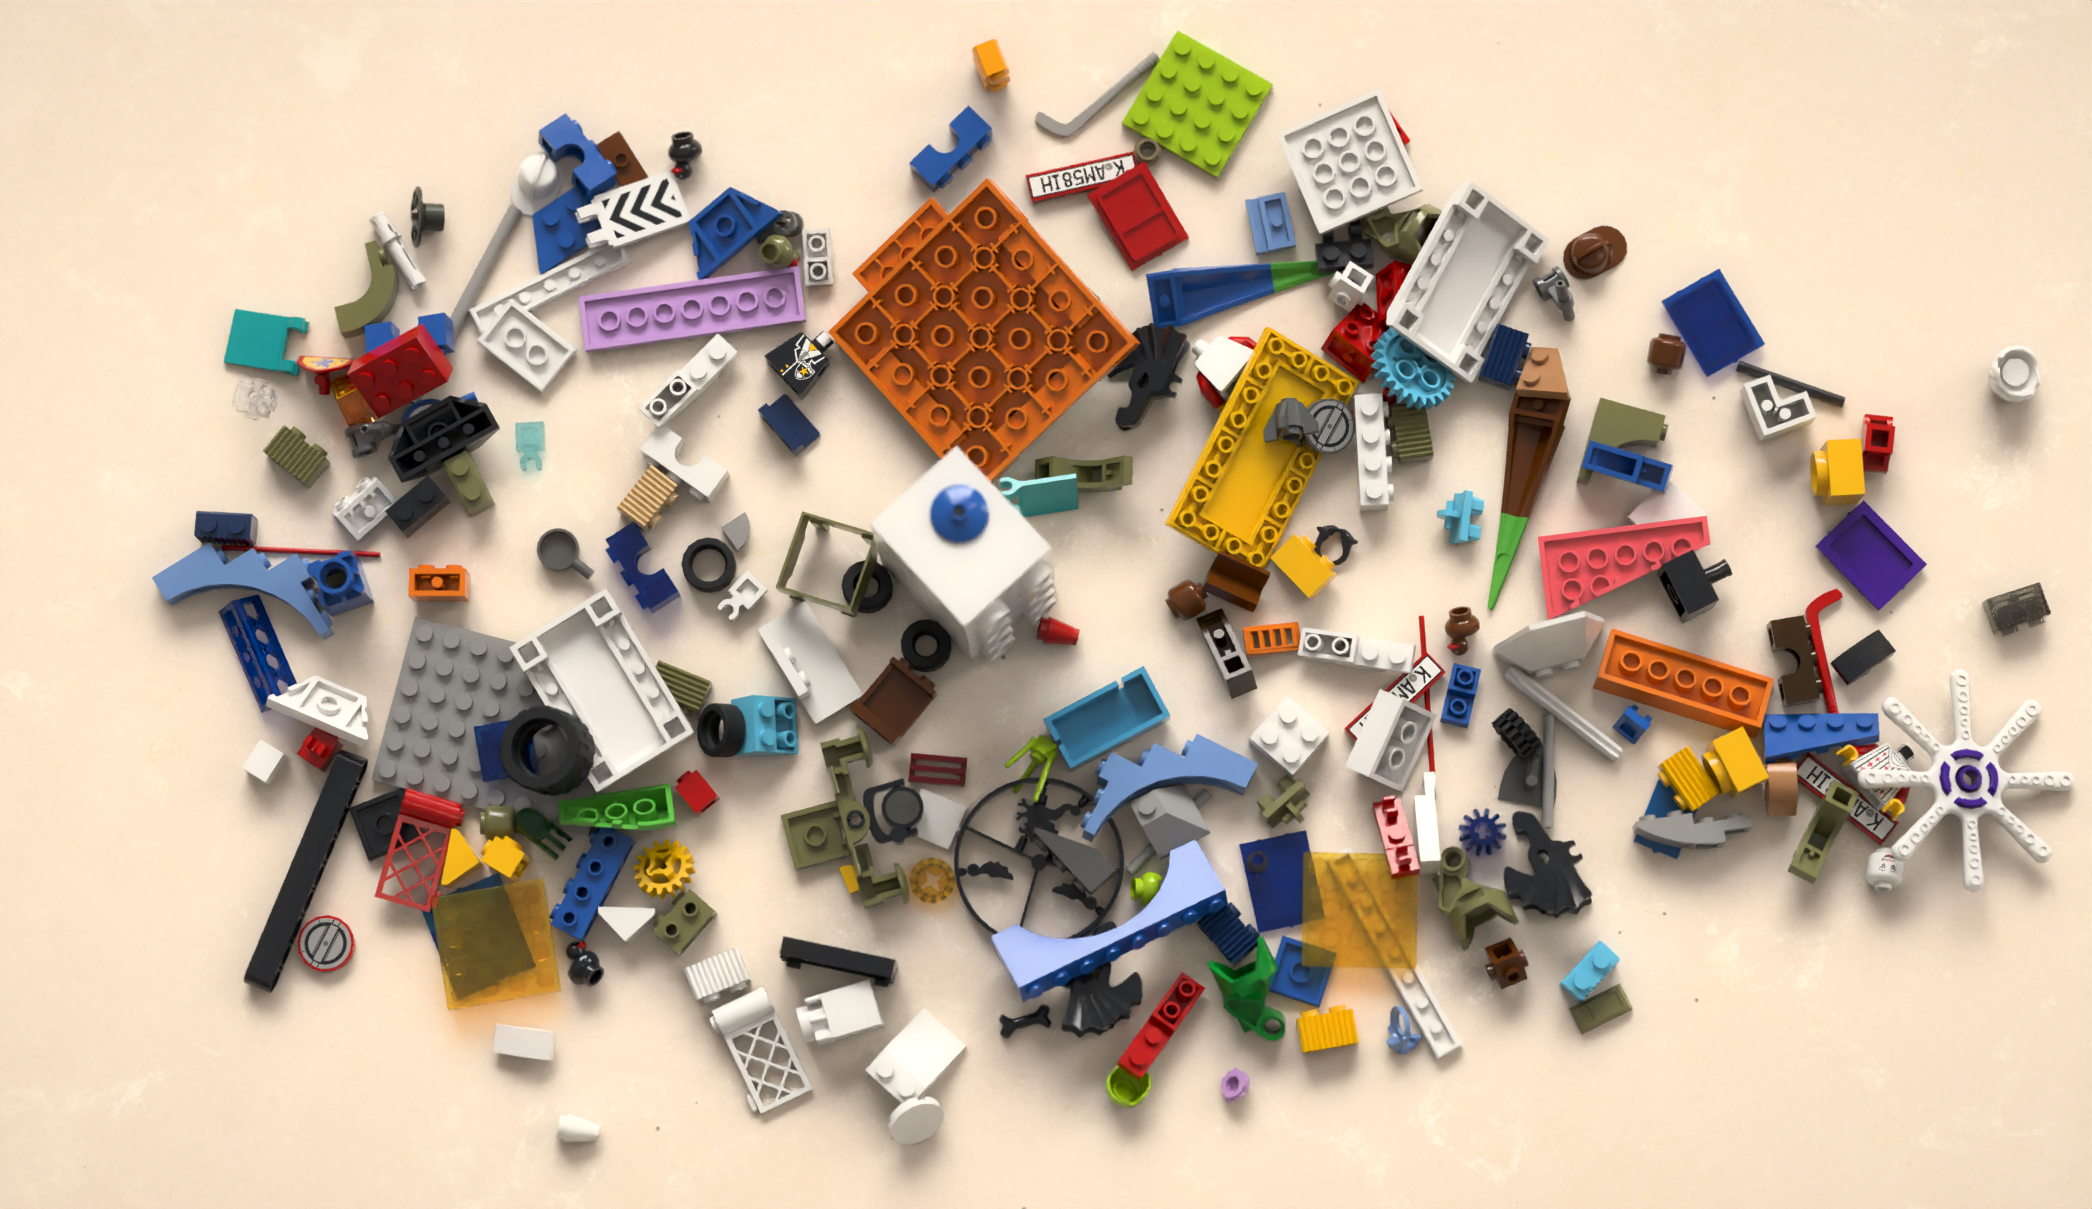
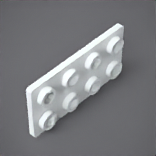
M807 602L800 603L758 629L761 637L815 724L822 722L863 696Z

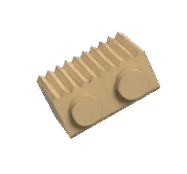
M651 465L624 500L621 501L617 510L643 532H646L648 528L653 530L662 519L660 513L666 506L671 508L678 500L680 495L677 492L680 488L675 482Z

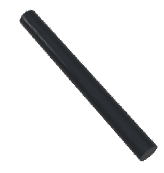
M1740 360L1736 368L1737 372L1757 379L1770 375L1773 384L1798 393L1807 391L1809 397L1841 408L1846 397Z

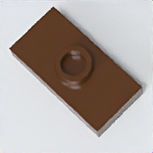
M620 131L596 144L602 157L605 160L611 161L616 168V179L621 187L649 178Z

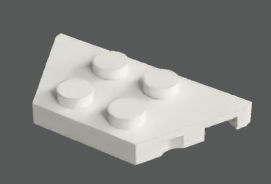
M315 675L306 679L301 684H294L288 687L285 694L278 697L272 694L267 698L266 706L363 748L367 745L366 696Z

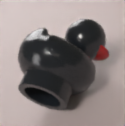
M689 131L672 135V144L668 149L670 160L676 163L671 172L680 180H686L692 174V167L687 161L698 158L702 153L701 144L694 139L693 133Z
M584 941L580 943L572 942L566 948L567 957L573 961L568 971V977L577 985L587 984L590 987L596 985L604 974V969L600 966L597 954L592 951H585L587 944Z

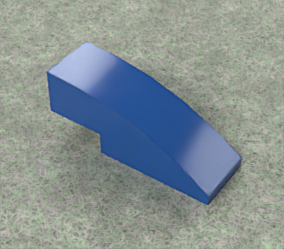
M1590 440L1582 468L1666 493L1674 466Z

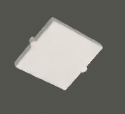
M921 788L919 794L923 800L924 814L921 822L916 826L918 836L915 837L949 851L956 832H960V823L967 807Z

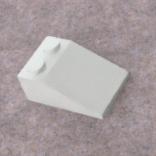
M923 1009L865 1071L900 1103L916 1097L919 1100L967 1046L927 1010Z

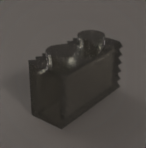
M2040 582L1986 599L1982 603L1993 635L2001 633L2003 637L2019 632L2018 627L2028 624L2029 628L2046 623L2044 618L2051 614Z

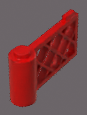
M406 788L374 897L430 912L431 907L437 908L441 892L436 891L446 858L451 830L455 828V825L461 826L465 810L460 809L461 803ZM402 822L414 825L419 834L417 838L406 844L399 834ZM419 827L428 829L429 831L422 834ZM434 831L446 834L443 846L432 852L425 836ZM397 839H399L402 846L395 849ZM422 839L429 854L414 861L407 846ZM404 848L411 864L397 871L391 859L394 853ZM441 851L439 860L437 861L434 854ZM431 856L437 867L434 874L424 879L416 864ZM390 866L394 873L387 876ZM413 866L421 881L406 889L399 873ZM396 876L403 891L394 896L382 893L385 881ZM433 878L431 887L429 888L426 881ZM423 884L428 892L426 904L414 902L408 891ZM405 893L409 900L401 899L398 897Z

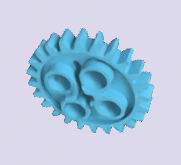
M1391 328L1377 339L1378 342L1372 347L1375 352L1371 354V358L1376 361L1371 367L1379 370L1375 378L1383 379L1384 382L1380 387H1388L1390 389L1388 392L1389 397L1396 394L1397 403L1406 400L1407 408L1415 404L1417 410H1420L1422 407L1429 410L1433 406L1437 407L1450 396V392L1455 387L1452 383L1456 380L1451 371Z

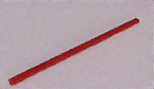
M237 545L221 546L224 551L247 552L254 548L257 552L335 556L340 552L346 551ZM351 551L357 557H381V552Z
M1419 616L1422 656L1427 652L1424 616ZM1428 689L1424 693L1425 709L1431 712L1430 691ZM1431 728L1427 736L1429 771L1435 772L1433 733Z

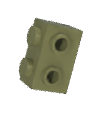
M691 889L686 893L681 891L672 901L674 907L668 914L663 912L653 923V926L656 928L652 932L679 956L685 952L717 915L716 911Z

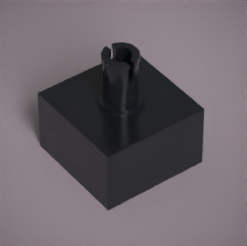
M1694 550L1664 563L1657 573L1682 624L1713 609L1719 598L1712 584L1732 575L1731 568L1725 559L1703 569Z

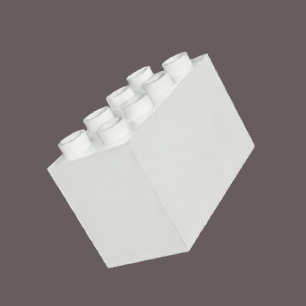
M957 446L870 523L882 565L926 613L948 632L950 639L972 662L982 653L990 662L998 658L1015 641V638L1011 635L1014 631L1012 626L1020 618L1025 616L1034 624L1048 613L1057 602L1053 597L1056 591L1054 590L1052 548ZM952 485H967L976 489L982 494L988 505L989 518L984 531L977 538L969 542L954 543L947 541L935 531L931 523L930 508L934 498L943 489ZM957 507L953 513L955 516L960 517L965 513V510L962 507Z

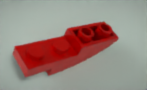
M1182 972L1116 1065L1140 1081L1197 1002L1205 987Z

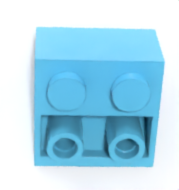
M750 695L731 700V704L740 709L745 720L744 742L740 751L734 756L765 757L798 754L796 698Z

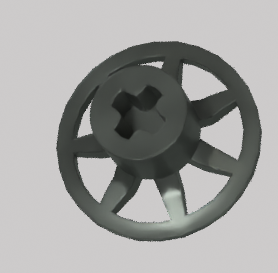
M417 186L411 201V212L415 208L417 209V213H411V219L417 220V223L411 228V238L415 247L420 245L422 231L442 232L445 223L444 205L423 203L422 190Z

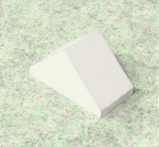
M598 907V913L627 944L658 917V911L655 908Z

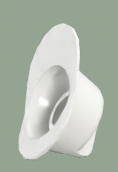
M544 152L533 153L524 158L512 187L511 196L516 208L520 209L523 214L532 216L553 202L562 181L563 170L559 161L554 163L548 154Z

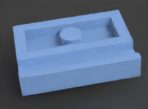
M1285 192L1245 200L1256 255L1296 248Z

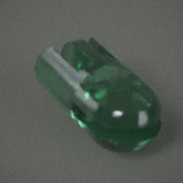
M523 808L515 816L517 830L555 861L560 856L541 841L546 839L562 852L567 847L549 833L552 829L569 843L573 840L571 836L533 808Z

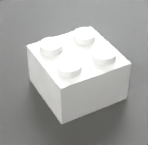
M1286 696L1249 738V743L1287 776L1293 778L1329 737L1330 732Z

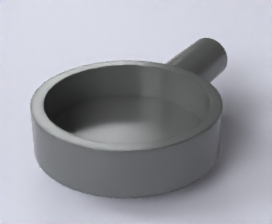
M561 528L551 529L545 532L539 539L537 555L546 568L560 572L572 567L587 580L594 574L595 571L579 559V543L568 530Z

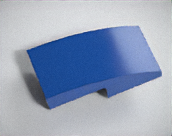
M1456 663L1453 664L1440 722L1468 728L1481 669Z

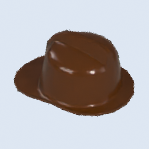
M1603 225L1581 234L1568 243L1564 250L1563 262L1566 270L1578 279L1588 280L1612 269L1623 261L1627 253L1625 237L1619 230Z

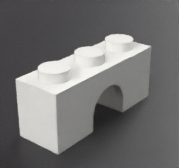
M664 425L660 428L656 427L640 449L645 456L643 461L649 466H654L656 469L658 466L667 472L665 476L677 485L681 482L690 488L688 492L699 501L705 498L711 502L730 476L728 470L707 455H704L699 463L694 466L686 467L678 463L677 457L685 444L683 439Z

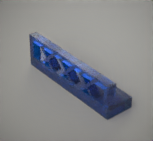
M259 594L229 602L219 611V614L260 711L263 713L272 710L266 706L267 698L270 695L274 694L276 697L282 695L277 685L279 679L287 683L288 687L297 684L262 600ZM253 604L257 613L255 619L247 614L244 608L245 605ZM257 629L266 634L268 639L266 644L258 640L256 636ZM268 654L276 658L279 664L277 669L268 664L266 659Z

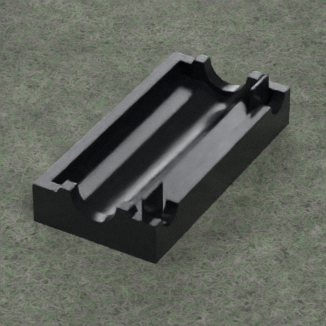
M783 936L780 949V959L787 962L786 967L800 969L801 963L874 978V985L888 988V984L895 982L898 963L895 959Z

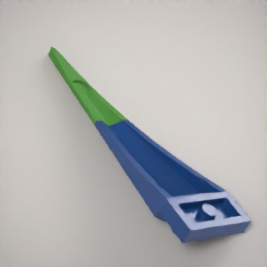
M1316 261L1173 268V270L1146 274L1153 324L1159 328L1167 327L1170 324L1173 327L1183 326L1226 309L1336 272L1318 273Z

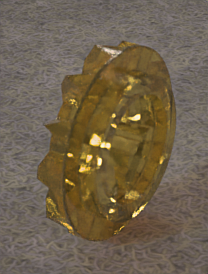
M927 858L917 863L910 874V887L914 895L921 901L934 904L945 900L953 892L955 885L954 872L945 861L938 858ZM926 870L932 876L943 873L937 881L939 891L932 885L922 888L928 881L927 874L925 873Z

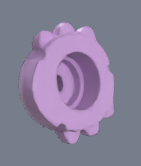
M1236 1067L1233 1071H1228L1221 1080V1089L1226 1097V1102H1237L1249 1091L1250 1079L1248 1075Z

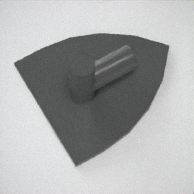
M1543 746L1526 761L1520 759L1518 755L1511 760L1504 772L1498 799L1542 807ZM1554 769V805H1555L1556 790H1557V779H1556V774H1555V769Z

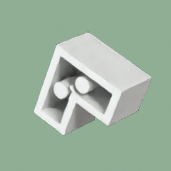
M1770 375L1743 384L1739 391L1759 442L1810 425L1817 417L1807 391L1780 400Z

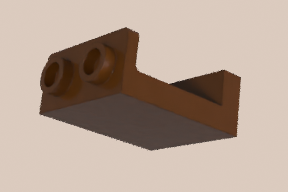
M892 657L889 660V665L859 701L856 699L849 708L856 717L893 747L896 746L937 697V693L934 690L936 685L924 675L921 678L912 672L914 667L902 657L899 661Z

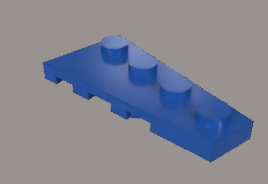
M1878 713L1765 714L1763 719L1765 765L1775 763L1777 758L1788 757L1791 760L1800 758L1802 753L1816 751L1817 754L1828 752L1833 747L1841 746L1843 748L1846 745L1861 746L1879 742Z

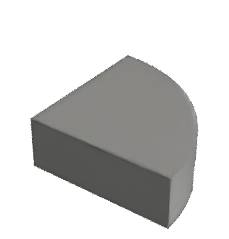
M745 512L722 527L738 552L746 545L750 534V522Z

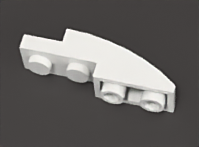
M717 333L680 371L677 370L639 407V410L658 428L662 427L719 378V373L738 355V352Z
M1302 627L1298 656L1367 670L1412 674L1416 646L1408 643L1364 638L1355 634Z

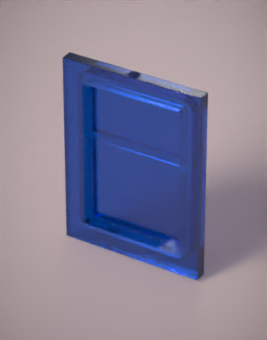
M1720 269L1705 277H1701L1700 280L1682 290H1678L1675 294L1661 301L1706 377L1715 374L1732 363L1738 362L1739 359L1765 345Z
M1306 830L1239 844L1258 933L1286 927L1292 928L1296 925L1325 919Z

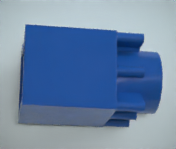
M350 550L340 552L337 557L323 562L317 560L308 564L310 575L318 582L320 588L317 593L319 603L331 617L374 603L361 560ZM344 571L347 578L345 584L337 589L331 588L327 584V576Z

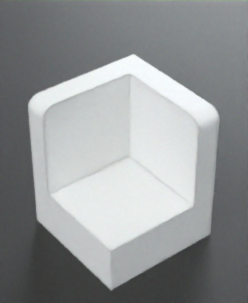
M260 740L242 768L271 786L288 757L263 740Z

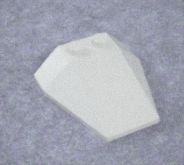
M1582 611L1528 625L1495 645L1492 652L1495 657L1511 666H1516L1526 675L1535 674L1536 678L1551 675L1553 673L1552 669L1563 667L1564 671L1580 667L1579 662H1583L1605 621L1603 617Z

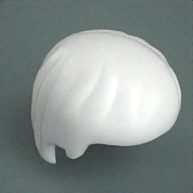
M2011 346L2001 350L1990 364L1988 371L1989 385L1993 392L2004 400L2010 402L2028 400L2034 395V392L2041 383L2037 370V358L2030 349L2024 346Z

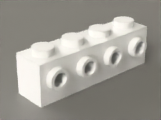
M1382 393L1354 395L1353 416L1355 419L1359 511L1387 510L1389 501H1394L1393 484H1388L1387 473H1392L1391 456H1386V446L1390 445V429H1384V418H1389L1388 401H1383Z

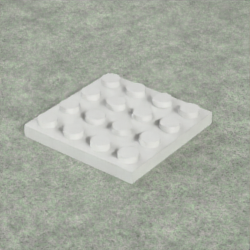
M1380 89L1277 133L1320 236L1423 191Z

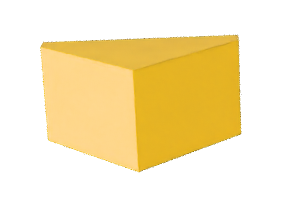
M457 829L451 830L441 884L447 888L453 887L483 866V863L463 834Z

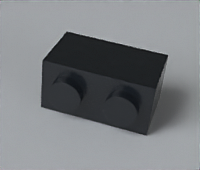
M426 476L385 512L405 536L409 538L446 507L450 501L433 480Z

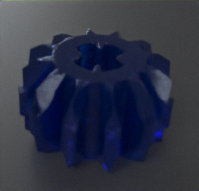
M1485 808L1483 817L1480 816L1478 809H1474L1472 811L1474 820L1470 816L1465 815L1463 820L1468 825H1459L1458 827L1459 831L1467 833L1460 836L1459 841L1465 842L1469 840L1470 843L1465 847L1467 852L1473 846L1477 847L1475 856H1480L1482 848H1484L1487 856H1491V846L1496 850H1500L1502 846L1497 840L1506 839V834L1498 832L1503 830L1506 824H1495L1500 817L1498 813L1490 819L1488 818L1489 809ZM1481 826L1486 827L1485 831L1490 833V836L1486 835L1484 839H1480L1479 833L1475 832V828L1479 830Z

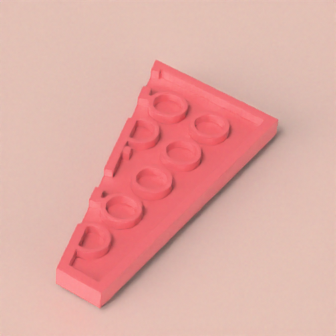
M1707 516L1539 536L1538 544L1548 620L1661 568L1664 563L1691 550L1695 552L1710 545Z

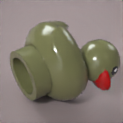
M783 235L769 236L760 247V258L769 267L780 270L786 267L798 266L799 254Z

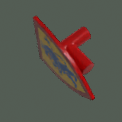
M300 356L297 360V365L306 371L318 373L314 378V382L319 385V394L329 395L330 372L350 367L355 359Z

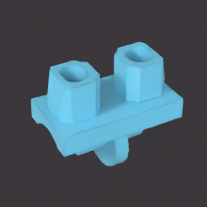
M1465 490L1463 493L1454 494V500L1447 501L1446 510L1437 511V518L1444 519V529L1450 530V544L1457 545L1480 539L1481 528L1478 525L1470 524V515L1479 516L1482 514L1484 500L1473 497L1472 491Z

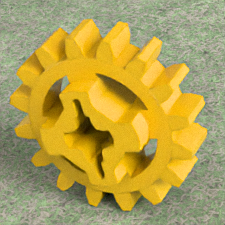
M665 839L663 845H659L657 841H654V848L650 849L645 846L646 854L636 857L640 864L633 866L637 873L634 879L639 884L638 886L642 892H647L650 898H654L658 894L660 899L664 900L668 893L674 898L676 897V890L686 891L683 886L684 883L693 882L689 874L696 873L692 865L695 863V860L686 846L682 847L677 840L671 844L668 839Z

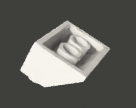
M1380 689L1345 767L1403 792L1437 715Z

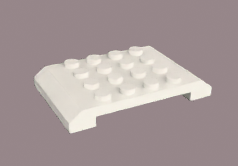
M1465 180L1451 194L1387 311L1386 325L1467 383H1472L1485 360L1480 356L1530 263H1537L1550 239L1473 181Z
M607 588L509 647L544 704L576 716L588 727L590 734L593 736L595 748L594 764L590 769L588 779L597 793L695 734L685 714ZM559 727L560 731L567 740L564 730L561 727Z

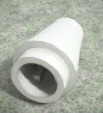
M567 1114V1116L560 1115L556 1138L563 1139V1142H596L599 1125Z

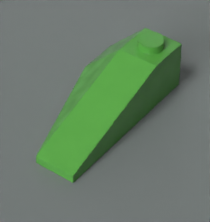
M670 783L558 801L560 825L654 831L677 827Z

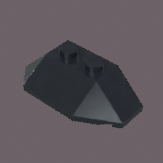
M448 396L401 422L388 459L402 483L431 475L444 467L442 464L444 461L464 451L470 453L480 448L500 427L486 403Z

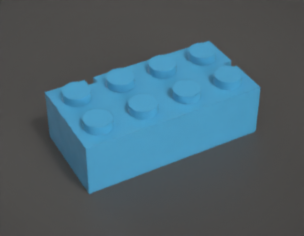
M1144 666L1121 678L1123 688L1119 689L1117 681H1114L1044 718V724L1056 745L1061 743L1058 746V750L1070 773L1170 721V714Z

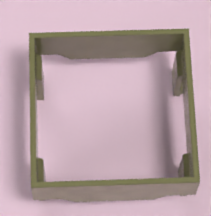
M802 511L775 588L781 593L790 595L789 597L802 602L807 600L840 610L841 614L856 617L860 602L866 594L877 562L878 550L873 533ZM809 520L816 529L829 532L830 526L861 535V538L871 545L849 607L785 588L788 579L793 574L805 539V530Z

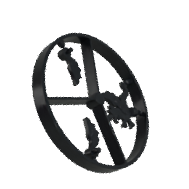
M1040 777L1016 780L995 789L985 796L969 813L957 838L954 853V873L959 893L965 906L975 920L993 935L998 933L974 911L965 896L960 876H965L968 872L971 877L988 874L990 877H1000L1012 881L1014 878L1008 872V867L1002 866L999 861L995 863L989 861L980 868L976 864H970L967 870L966 868H959V852L966 830L1031 861L1035 873L1019 925L1023 927L1038 871H1043L1046 866L1056 867L1052 862L1054 856L1049 850L1046 858L1041 854L1031 857L1023 853L1028 841L1027 837L1033 843V839L1036 837L1033 834V830L1039 828V825H1041L1042 830L1058 835L1055 824L1049 820L1061 818L1067 810H1071L1073 816H1078L1081 813L1080 808H1084L1089 801L1096 806L1097 804L1093 803L1094 797L1085 790L1063 780L1047 778L1037 802L1030 806L1024 798L1021 799L1022 803H1018V806L1025 807L1027 811L1025 813L1017 812L1018 817L1016 820L1026 817L1028 822L1024 824L1026 828L1022 829L1021 826L1019 827L1020 833H1024L1025 836L1019 838L1015 849L969 827V824L976 813L1000 793L1020 785L1038 784ZM1048 784L1061 786L1082 795V797L1078 801V806L1063 804L1053 810L1045 807L1048 798L1045 795L1046 787ZM1112 818L1108 820V823L1114 832L1120 856V869L1115 868L1116 873H1119L1114 894L1104 909L1100 906L1096 907L1097 900L1094 897L1087 898L1086 894H1082L1073 883H1063L1060 887L1053 888L1052 892L1064 895L1071 900L1078 899L1088 910L1095 909L1096 914L1099 915L1088 927L1064 939L1081 938L1093 930L1106 917L1118 897L1124 874V851L1119 831Z

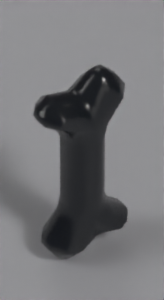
M1041 1004L1034 1013L1014 1019L1008 1018L1003 1014L1000 1015L999 1021L1002 1024L1000 1035L1004 1038H1010L1017 1029L1034 1024H1040L1049 1028L1051 1025V1021L1048 1018L1049 1006Z

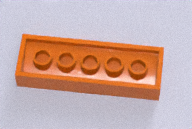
M1611 628L1593 689L1731 732L1743 726L1748 737L1756 739L1762 726L1774 679Z

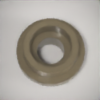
M1150 138L1139 140L1134 147L1136 160L1139 163L1145 161L1147 166L1157 163L1162 154L1160 144ZM1149 148L1153 151V154L1145 156L1142 153L1143 150Z

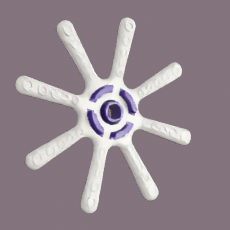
M1956 669L1952 671L1949 678L1956 734L1955 742L1951 746L1941 745L1898 699L1889 697L1882 703V712L1930 755L1932 766L1926 772L1862 769L1858 774L1857 780L1862 788L1867 789L1925 787L1931 790L1935 798L1933 806L1893 845L1891 854L1897 861L1904 862L1908 860L1943 816L1954 814L1960 819L1962 824L1964 886L1970 892H1979L1984 886L1977 827L1979 817L1983 814L1994 817L2035 861L2046 863L2052 856L2051 848L2004 807L2001 801V794L2007 788L2070 791L2074 788L2075 778L2070 772H2004L1998 763L2000 754L2040 715L2041 707L2035 700L2025 701L1989 745L1985 747L1978 746L1971 737L1969 675L1965 670ZM1963 774L1969 776L1971 786L1964 782Z

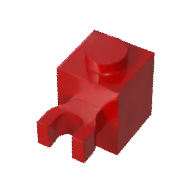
M315 727L304 740L303 745L296 754L324 773L343 747V744L337 740L339 737Z

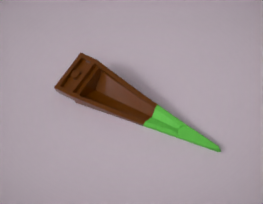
M1515 391L1509 411L1503 498L1488 600V608L1491 611L1496 605L1561 440L1571 398L1569 400L1522 397L1518 396L1517 391Z

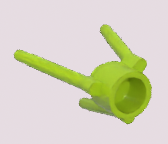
M1039 735L1037 739L1032 737L1027 745L1004 765L1005 768H1009L1030 750L1029 757L1032 759V762L1020 778L1025 779L1029 778L1037 764L1043 765L1046 762L1032 799L1033 802L1038 801L1052 763L1058 755L1056 752L1057 745L1043 735ZM1023 785L1015 787L1013 793L1017 794Z

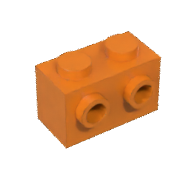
M418 565V568H409L408 596L413 601L469 602L470 573L461 565H446V568H435L434 565Z

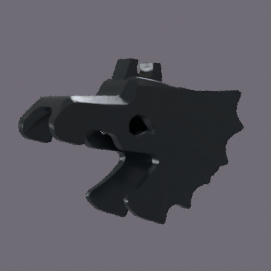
M1153 323L1142 328L1138 327L1132 334L1141 344L1108 374L1109 378H1113L1125 370L1134 368L1128 383L1132 392L1130 404L1126 408L1119 407L1115 417L1116 424L1122 431L1139 427L1154 400L1164 398L1176 399L1177 393L1172 392L1170 388L1174 383L1180 385L1183 383V379L1175 373L1180 361L1190 348V342L1186 341V334L1177 332L1171 324L1164 328H1159ZM1148 377V385L1144 388H1140V386L1146 381V378Z
M1522 811L1515 812L1512 816L1513 828L1517 836L1525 835L1529 840L1528 859L1535 874H1525L1507 866L1503 877L1508 899L1521 900L1524 911L1535 909L1542 915L1554 916L1556 919L1567 912L1578 915L1583 907L1592 903V892L1580 878L1574 866L1583 860V856L1581 853L1573 856L1569 852L1572 847L1576 846L1575 841H1553L1533 814ZM1539 854L1548 856L1549 861L1547 864L1538 856Z
M1108 921L1096 927L1092 936L1105 933L1117 928L1114 922ZM1107 962L1094 969L1101 970L1098 980L1090 972L1077 976L1061 986L1065 989H1070L1069 1002L1062 1019V1031L1072 1032L1078 1038L1083 1037L1087 1033H1095L1101 1036L1103 1032L1113 1029L1118 1021L1129 1020L1130 1008L1134 1005H1141V999L1143 998L1142 980L1138 972H1133L1122 983L1111 987L1109 979L1112 965L1111 962Z

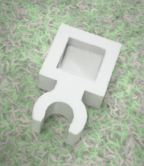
M747 570L728 590L733 597L723 600L719 604L718 609L722 612L727 606L733 607L734 611L728 618L731 622L735 621L739 617L742 606L750 611L768 592V589Z

